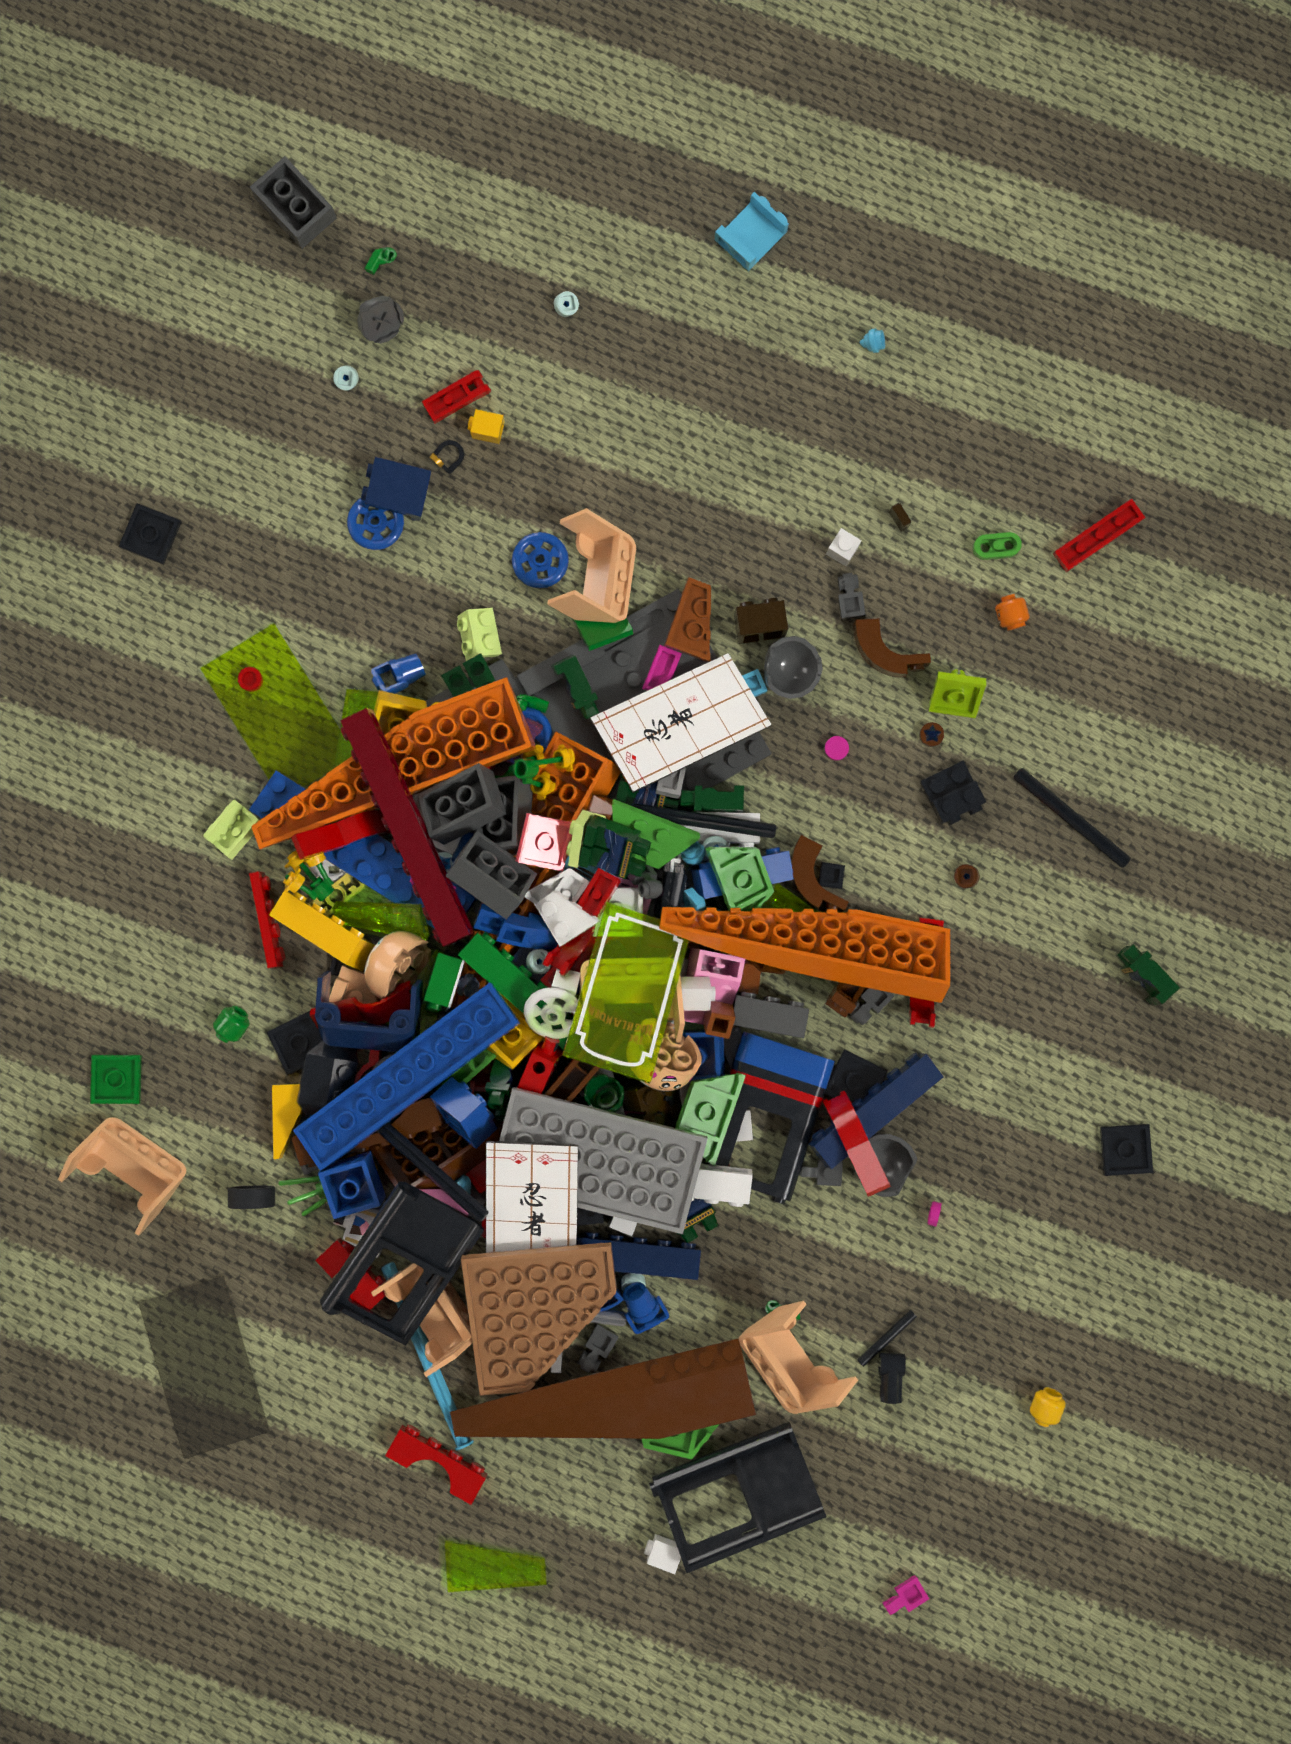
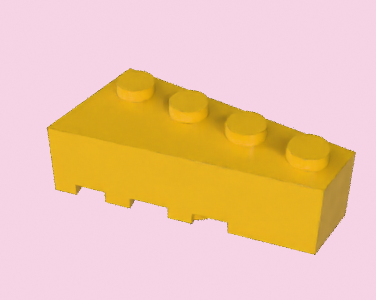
M289 892L282 893L269 914L271 917L344 964L363 972L368 956L375 946L363 938L364 933L354 927L348 929L344 926L345 921L335 915H332V917L324 914L326 909L320 905L313 903L311 906L305 902L307 897L299 892L293 894Z

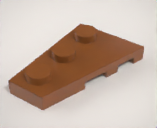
M690 577L687 578L664 644L668 648L706 662H710L711 585Z

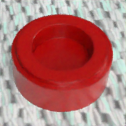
M246 667L239 672L238 683L245 691L254 692L262 686L263 676L256 668Z

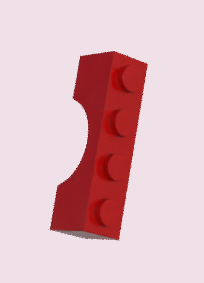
M402 1425L385 1456L405 1468L419 1460H432L439 1463L449 1475L450 1493L472 1505L486 1480L488 1473L484 1472L485 1468L477 1462L472 1461L470 1464L463 1460L464 1456L454 1449H451L449 1452L442 1448V1443L433 1437L426 1439L419 1435L421 1431L412 1425L405 1427Z

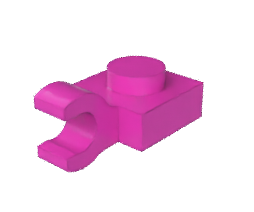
M916 1575L894 1588L898 1595L892 1596L882 1603L888 1613L892 1615L904 1606L910 1612L929 1600V1597Z

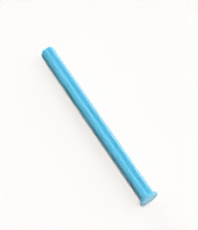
M390 1262L381 1268L386 1280L398 1273L394 1262ZM401 1300L400 1302H395L398 1308L402 1304L403 1300ZM419 1326L411 1340L424 1371H426L433 1364L425 1356V1345L428 1340ZM440 1369L427 1376L456 1443L455 1450L457 1451L471 1445L474 1441L473 1439L470 1440L469 1437H455L450 1412L457 1410L443 1375Z

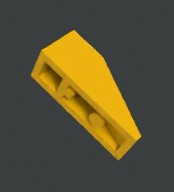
M300 1084L272 1085L273 1159L283 1157L294 1134L293 1130L297 1127L303 1115L302 1110L297 1104Z

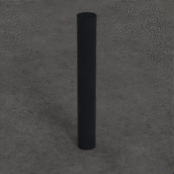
M910 1309L857 1359L863 1367L917 1318L913 1311Z

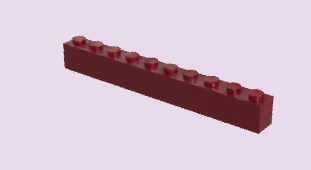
M365 708L340 720L343 726L340 728L341 733L346 741H350L353 748L351 755L357 764L360 763L363 770L361 777L367 786L370 785L373 792L371 795L372 801L376 808L381 809L384 816L381 818L382 823L387 831H391L394 838L392 845L397 853H401L404 860L402 867L408 876L411 875L414 882L412 888L417 898L421 897L424 904V907H422L423 913L428 921H432L435 928L433 935L436 941L442 943V946H447L474 934L475 932L451 880L446 877L447 871L432 838L429 837L427 827L373 709Z

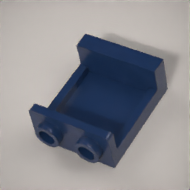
M375 457L374 464L369 463L366 477L370 478L369 486H363L361 500L365 501L364 508L369 509V506L411 516V520L420 521L431 471Z

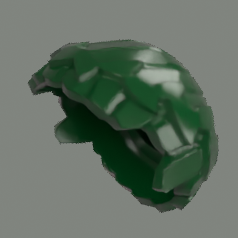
M599 1074L593 1076L586 1084L584 1099L590 1107L616 1112L622 1106L624 1090L615 1078Z

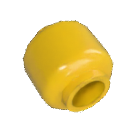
M1049 1387L1036 1391L1030 1406V1414L1035 1418L1037 1424L1048 1427L1060 1422L1066 1405L1062 1394Z

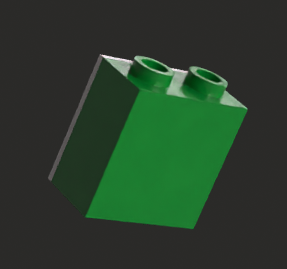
M441 953L437 954L422 999V1005H426L425 1010L439 1014L441 1010L447 1012L450 1009L464 960Z

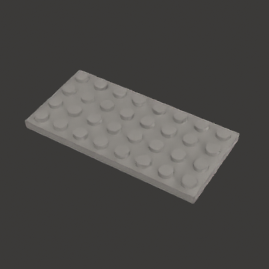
M513 1087L499 1143L578 1147V1208L683 1234L708 1136Z

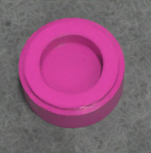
M834 736L826 742L824 751L829 759L839 761L848 754L849 745L843 737Z
M936 1201L931 1203L927 1220L928 1225L937 1227L942 1203Z

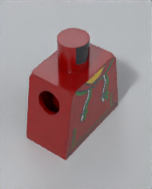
M546 1036L544 1042H541L534 1049L517 1088L543 1094L554 1078L563 1054L562 1050L558 1049L559 1039Z

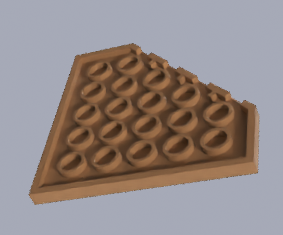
M611 1242L462 1255L461 1264L480 1396L530 1391L540 1376L545 1374L555 1363L563 1350L567 1349L578 1337L579 1332L586 1324L588 1325L601 1311L602 1306L616 1294L617 1286Z

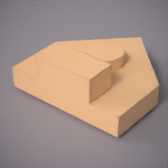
M342 965L339 976L336 978L329 1002L334 1003L355 996L363 1004L378 1002V997L371 993L367 987L364 972Z

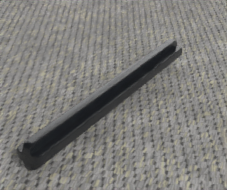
M1020 768L1015 773L1013 778L1118 866L1123 868L1130 862L1131 858L1024 768Z
M637 803L633 804L635 808L680 825L774 838L776 835V825L771 823Z
M389 1122L377 1130L383 1138L476 1221L482 1222L489 1213L487 1209Z

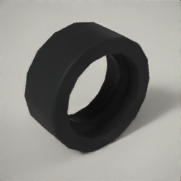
M254 1185L228 1188V1208L261 1209L275 1206V1186Z

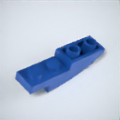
M481 904L473 928L497 935L496 941L533 949H555L558 946L557 941L541 915L529 912L528 917L512 913L505 919L487 905Z

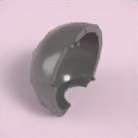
M797 636L783 637L769 646L765 657L764 677L766 685L778 696L789 699L803 697L810 693L820 681L823 670L822 660L816 648L806 639Z
M891 1134L875 1135L868 1140L891 1186L875 1195L881 1197L897 1196L911 1170L914 1168L917 1156L912 1147L902 1138Z

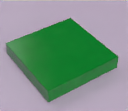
M627 618L616 623L572 619L589 651L633 635V628Z
M91 1055L90 1104H140L142 1055Z

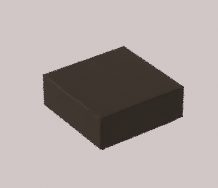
M901 503L892 506L889 513L900 531L908 529L911 520Z

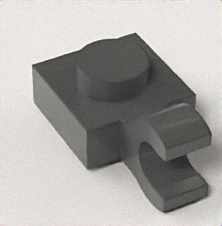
M817 1160V1167L802 1166L799 1176L816 1177V1185L841 1186L843 1162L841 1161L833 1169L825 1167L821 1160Z

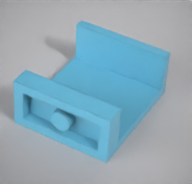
M753 192L750 203L726 228L721 225L715 231V241L749 271L786 234L789 223L781 212H776L770 207L769 201L764 196L759 197Z

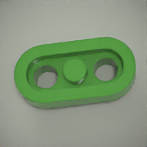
M1012 532L985 534L979 536L974 542L973 553L981 560L1011 558L1020 551L1022 542L1020 537ZM1004 543H1011L1012 549L1007 550L1004 547ZM981 545H987L989 551L983 552L981 550Z

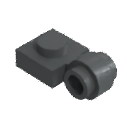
M852 572L842 574V576L838 577L839 591L844 590L846 594L838 595L841 620L865 617L862 591L854 592V589L859 588L857 574L853 575Z
M646 864L645 871L641 877L628 874L627 877L633 885H638V892L641 897L654 899L662 894V884L659 880H656L657 873L651 866Z
M867 988L859 996L865 1003L860 1004L857 1002V1006L850 1014V1018L856 1024L864 1025L872 1016L869 1013L870 1009L879 1013L894 995L890 992Z
M597 1323L585 1343V1346L591 1349V1351L586 1352L584 1350L577 1364L587 1373L590 1371L595 1373L601 1363L598 1355L607 1358L619 1336Z

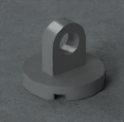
M375 297L363 302L359 307L358 329L369 341L380 344L390 341L398 334L400 325H403V310L390 297Z

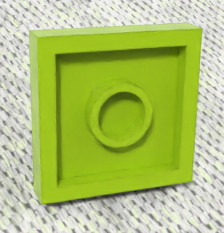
M958 669L951 671V673L938 671L928 712L976 718L986 688V678L966 676L963 670H960V674H958Z

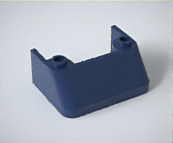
M325 971L317 978L315 1018L321 1039L325 1044L338 1047L398 1052L420 1035L423 980L418 979L412 985L410 1010H396L389 1019V1025L341 1021L339 1007L329 1002L331 971Z

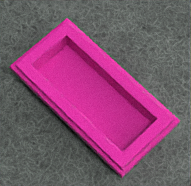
M659 645L642 689L648 691L672 680L682 653Z

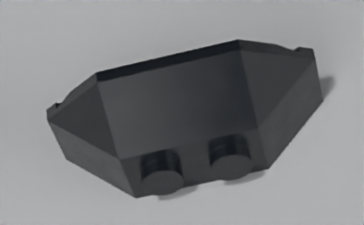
M321 1040L306 1052L297 1104L307 1119L354 1085L358 1065L356 1048L329 1046Z

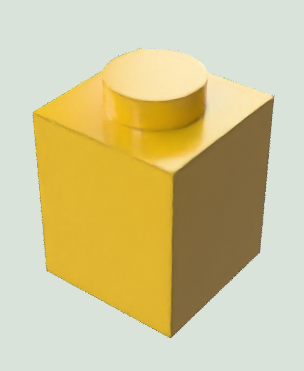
M475 409L474 417L470 416L468 421V430L472 438L500 444L505 423L504 416Z

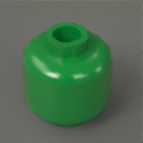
M238 1006L223 1008L213 1023L216 1037L225 1043L239 1041L250 1025L248 1014Z

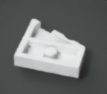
M568 868L527 891L525 898L535 904L550 893L559 891L569 901L576 903L590 881L573 869Z
M559 891L550 893L534 904L559 946H563L600 922L598 917L591 916L582 910L580 905L569 901Z

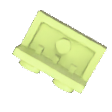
M493 608L468 609L458 615L457 628L461 633L462 652L465 655L466 661L482 653L484 658L502 654Z
M233 800L215 822L209 826L203 837L232 860L254 835L251 826L260 820L239 802Z
M582 810L578 818L572 820L569 829L572 841L568 843L566 855L569 856L568 866L578 868L586 828L593 816L598 815L606 818V816Z

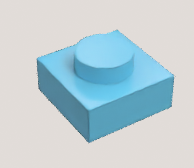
M759 669L742 675L754 697L768 691Z
M693 888L684 890L683 902L685 907H694L696 911H704L706 908L704 898L699 896Z

